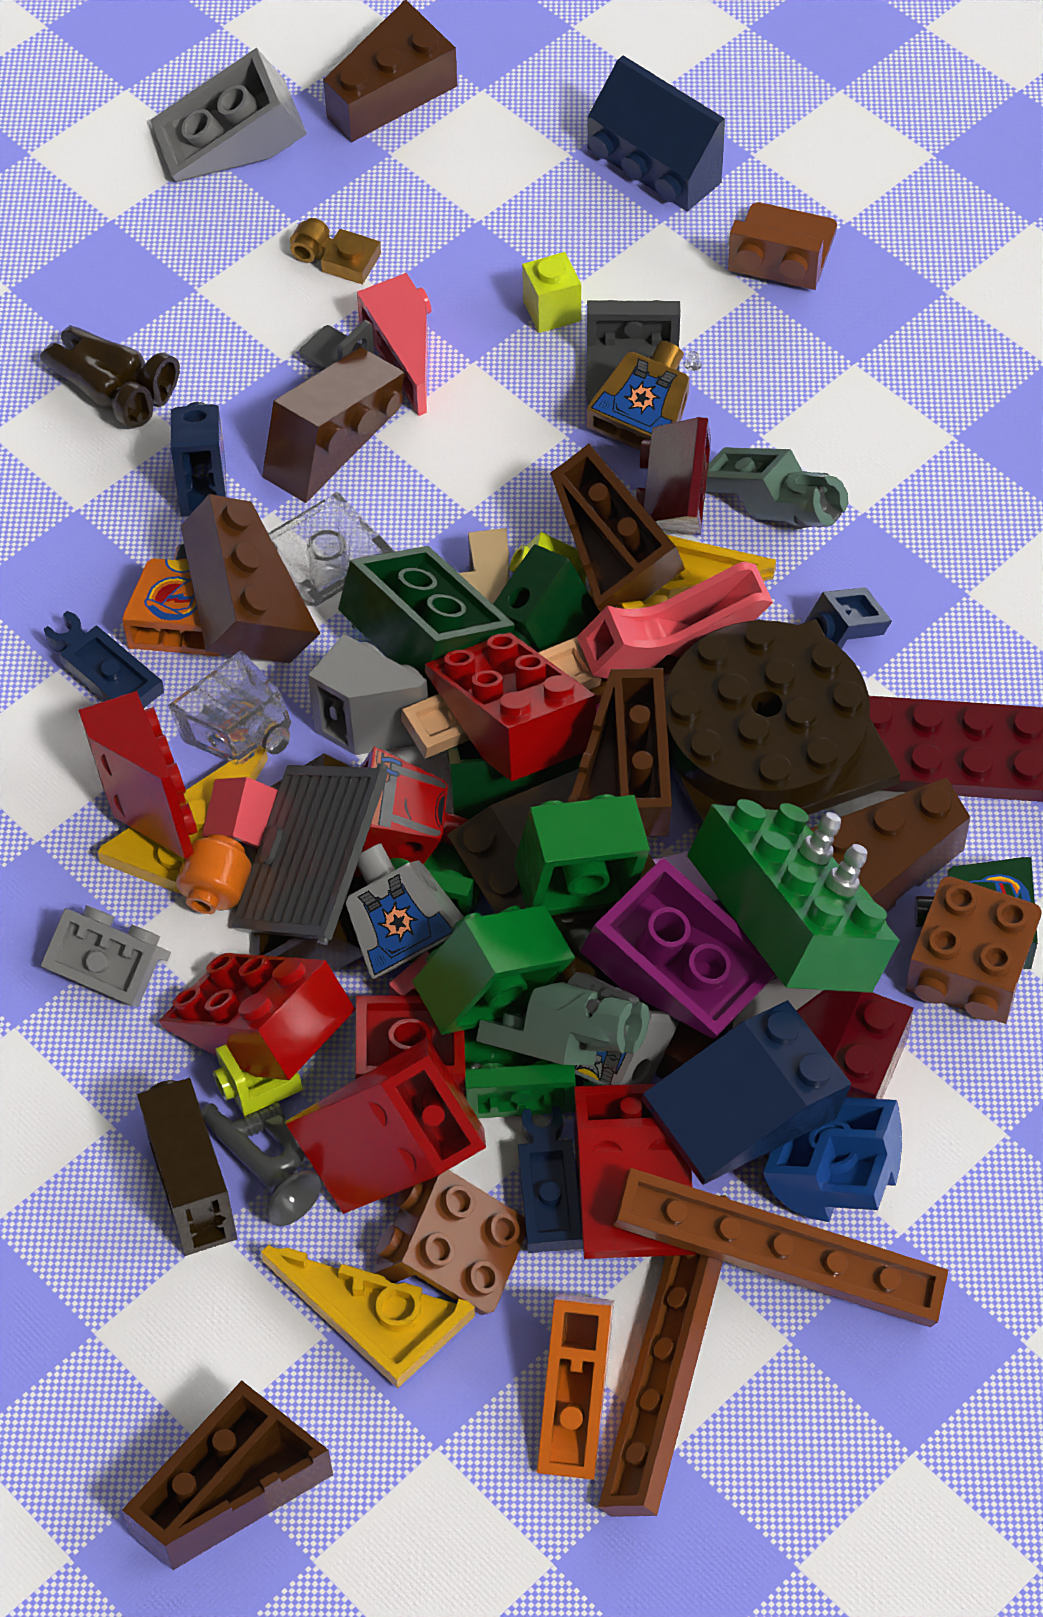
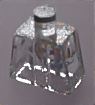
M242 651L237 652L168 705L182 741L228 762L230 761L235 765L244 764L262 749L273 755L279 754L287 747L290 741L288 729L291 720L279 689Z

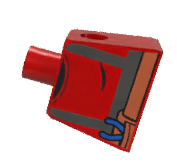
M373 747L361 767L377 768L378 763H382L388 766V775L362 852L381 843L389 859L401 858L409 862L419 860L422 864H425L439 843L453 846L447 834L469 819L445 812L448 785L443 779L382 749Z

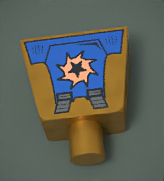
M660 341L651 359L635 352L627 353L587 407V428L641 451L642 440H651L652 427L681 421L688 399L690 377L685 373L677 370L684 356L683 351L670 342Z

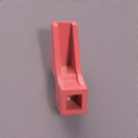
M741 562L657 605L639 609H622L607 605L577 636V639L593 676L608 679L611 669L654 668L667 655L681 658L694 643L713 631L736 623L756 620L773 601L756 564Z

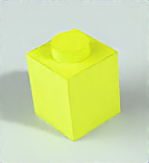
M566 252L522 264L523 303L538 333L581 321L582 284Z

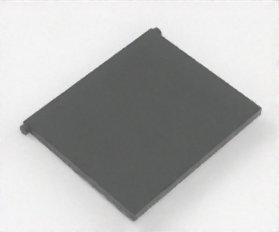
M378 763L377 768L287 765L231 928L241 932L318 939V943L328 945L329 940H332L388 775L387 765Z

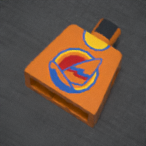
M184 544L176 547L174 560L153 558L147 561L122 618L128 648L220 656V653L206 652Z

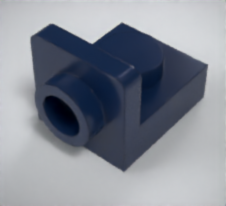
M866 587L822 592L805 621L808 622L816 619L824 635L841 649L848 639L884 635L892 622Z

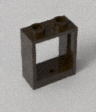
M191 1079L162 1081L153 1085L148 1091L138 1093L137 1098L149 1145L184 1255L188 1256L238 1240L228 1191Z

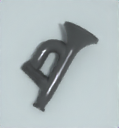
M213 1103L202 1108L201 1112L204 1121L216 1137L266 1186L270 1197L266 1216L273 1225L280 1227L290 1225L303 1217L312 1208L321 1192L322 1181L315 1172L310 1170L291 1174L302 1164L305 1154L288 1129L279 1103L231 1121L219 1112L218 1107ZM266 1130L283 1147L284 1151L277 1157H269L248 1136L252 1137L254 1136L253 1134L257 1135L259 1134L258 1132Z

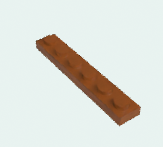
M630 1168L625 1174L613 1227L924 1326L932 1327L938 1323L949 1269L637 1169Z
M720 1195L721 1197L729 1199L726 1195ZM698 1253L696 1255L665 1256L598 1505L600 1509L611 1517L657 1516L723 1261Z

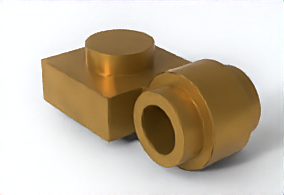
M308 218L306 221L298 224L290 238L291 253L298 260L310 263L314 259L321 260L322 272L355 283L364 284L381 255V241L340 228L335 237L331 239L328 226L317 218Z

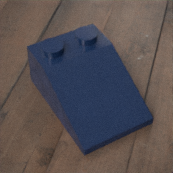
M789 1000L741 1022L644 1092L641 1100L698 1180L704 1185L836 1119L850 1089L851 1082Z

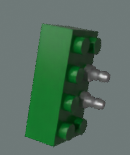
M746 799L739 800L736 806L712 804L687 857L786 988L872 993L900 940L887 925V912L874 902L872 897L859 883L858 875L860 874V868L864 866L867 860L866 848L859 844H853L846 851L844 861H841L840 864L832 857V843L834 836L837 835L840 829L841 818L835 813L827 812L820 819L818 829L813 833L806 825L809 820L807 813L792 804L783 803L778 810L764 809L759 804Z

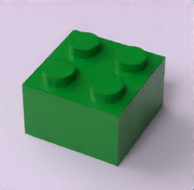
M605 794L586 801L569 803L548 801L539 806L530 807L514 862L526 908L545 905L550 915L612 908L640 880L650 847L635 796L615 797Z
M545 905L521 909L520 906H512L497 914L481 916L480 913H472L457 921L452 927L453 933L441 947L435 949L427 956V964L412 980V983L440 1033L443 1035L479 1027L480 1020L502 1021L503 1012L524 1015L527 1012L533 990L552 984L575 959V956Z

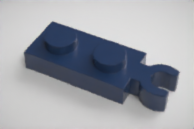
M66 611L63 614L65 626L69 629L68 632L56 633L49 626L44 628L48 646L54 651L61 652L62 666L103 701L137 691L145 708L164 693L163 681L97 625L85 633L82 631L79 617L72 612Z
M559 1106L552 1107L551 1124L546 1127H538L532 1122L531 1109H524L522 1113V1132L530 1143L518 1144V1159L528 1253L582 1249L580 1205L572 1139L559 1140L563 1132L562 1111Z

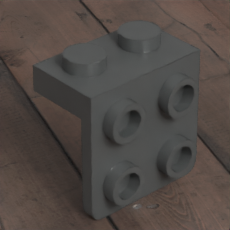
M587 300V405H589L627 353L635 352L651 359L660 341H667L679 347L680 301Z

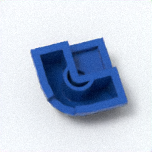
M846 1097L836 1119L772 1150L763 1174L773 1195L789 1209L807 1218L830 1222L834 1208L878 1210L886 1186H896L900 1170L902 1124L897 1100Z

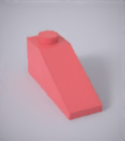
M404 273L357 291L359 323L361 324L364 320L372 323L374 347L381 358L405 372L402 391L417 415L420 416L427 413V314H430L432 309L425 290L422 287L416 288L408 274Z

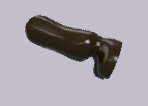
M72 325L66 327L61 333V339L65 347L57 343H50L40 354V360L44 365L78 386L99 406L114 410V415L118 422L133 428L143 426L151 419L153 403L160 407L167 403L177 385L180 374L178 359L166 352L154 354L145 362L139 351L106 340Z

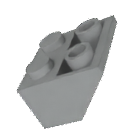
M343 634L308 674L315 732L354 755L370 753L373 747L390 750L415 746V742L401 721V714L403 708L428 698L427 680L415 668L409 665L401 666L383 656L372 644L368 642L360 643L350 636Z

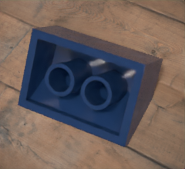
M622 55L616 61L588 115L587 148L597 157L605 159L623 170L630 178L640 181L659 193L664 200L673 202L688 212L722 183L725 118Z

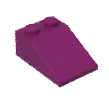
M664 857L593 926L580 950L583 955L620 988L714 1040L776 976L738 923Z

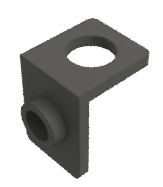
M364 320L348 336L332 326L326 325L299 349L300 357L318 369L324 370L360 347L375 354L372 323Z

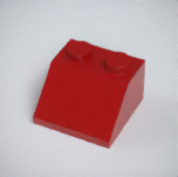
M420 995L356 996L355 1080L428 1037L465 1096L464 1030L442 1035Z

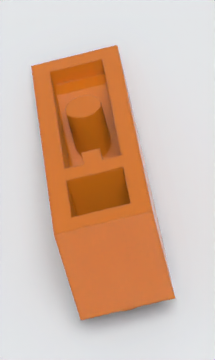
M558 1294L554 1299L537 1473L592 1480L595 1478L614 1300Z

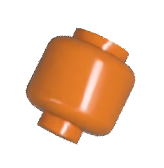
M211 834L207 838L195 840L192 843L194 853L187 859H183L177 873L176 886L178 890L187 898V905L199 913L214 914L216 910L232 909L240 901L251 873V862L245 854L244 847L238 841L221 834Z

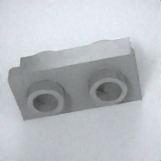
M88 905L85 906L83 913L65 908L40 966L126 1004L139 1007L158 960L168 961L171 955V951L157 946L161 936L131 924L128 933L112 927L114 916Z

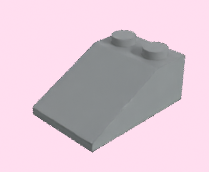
M257 47L150 120L170 174L176 182L270 159L307 134L284 78Z

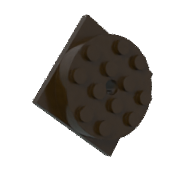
M761 619L729 625L713 631L698 640L681 656L674 667L663 670L669 766L700 828L712 804L736 806L739 800L746 799L759 804L764 809L778 810L781 804L788 803L801 808L807 815L899 784L900 772L869 717V694L861 672L847 653L824 635L816 619L799 625Z

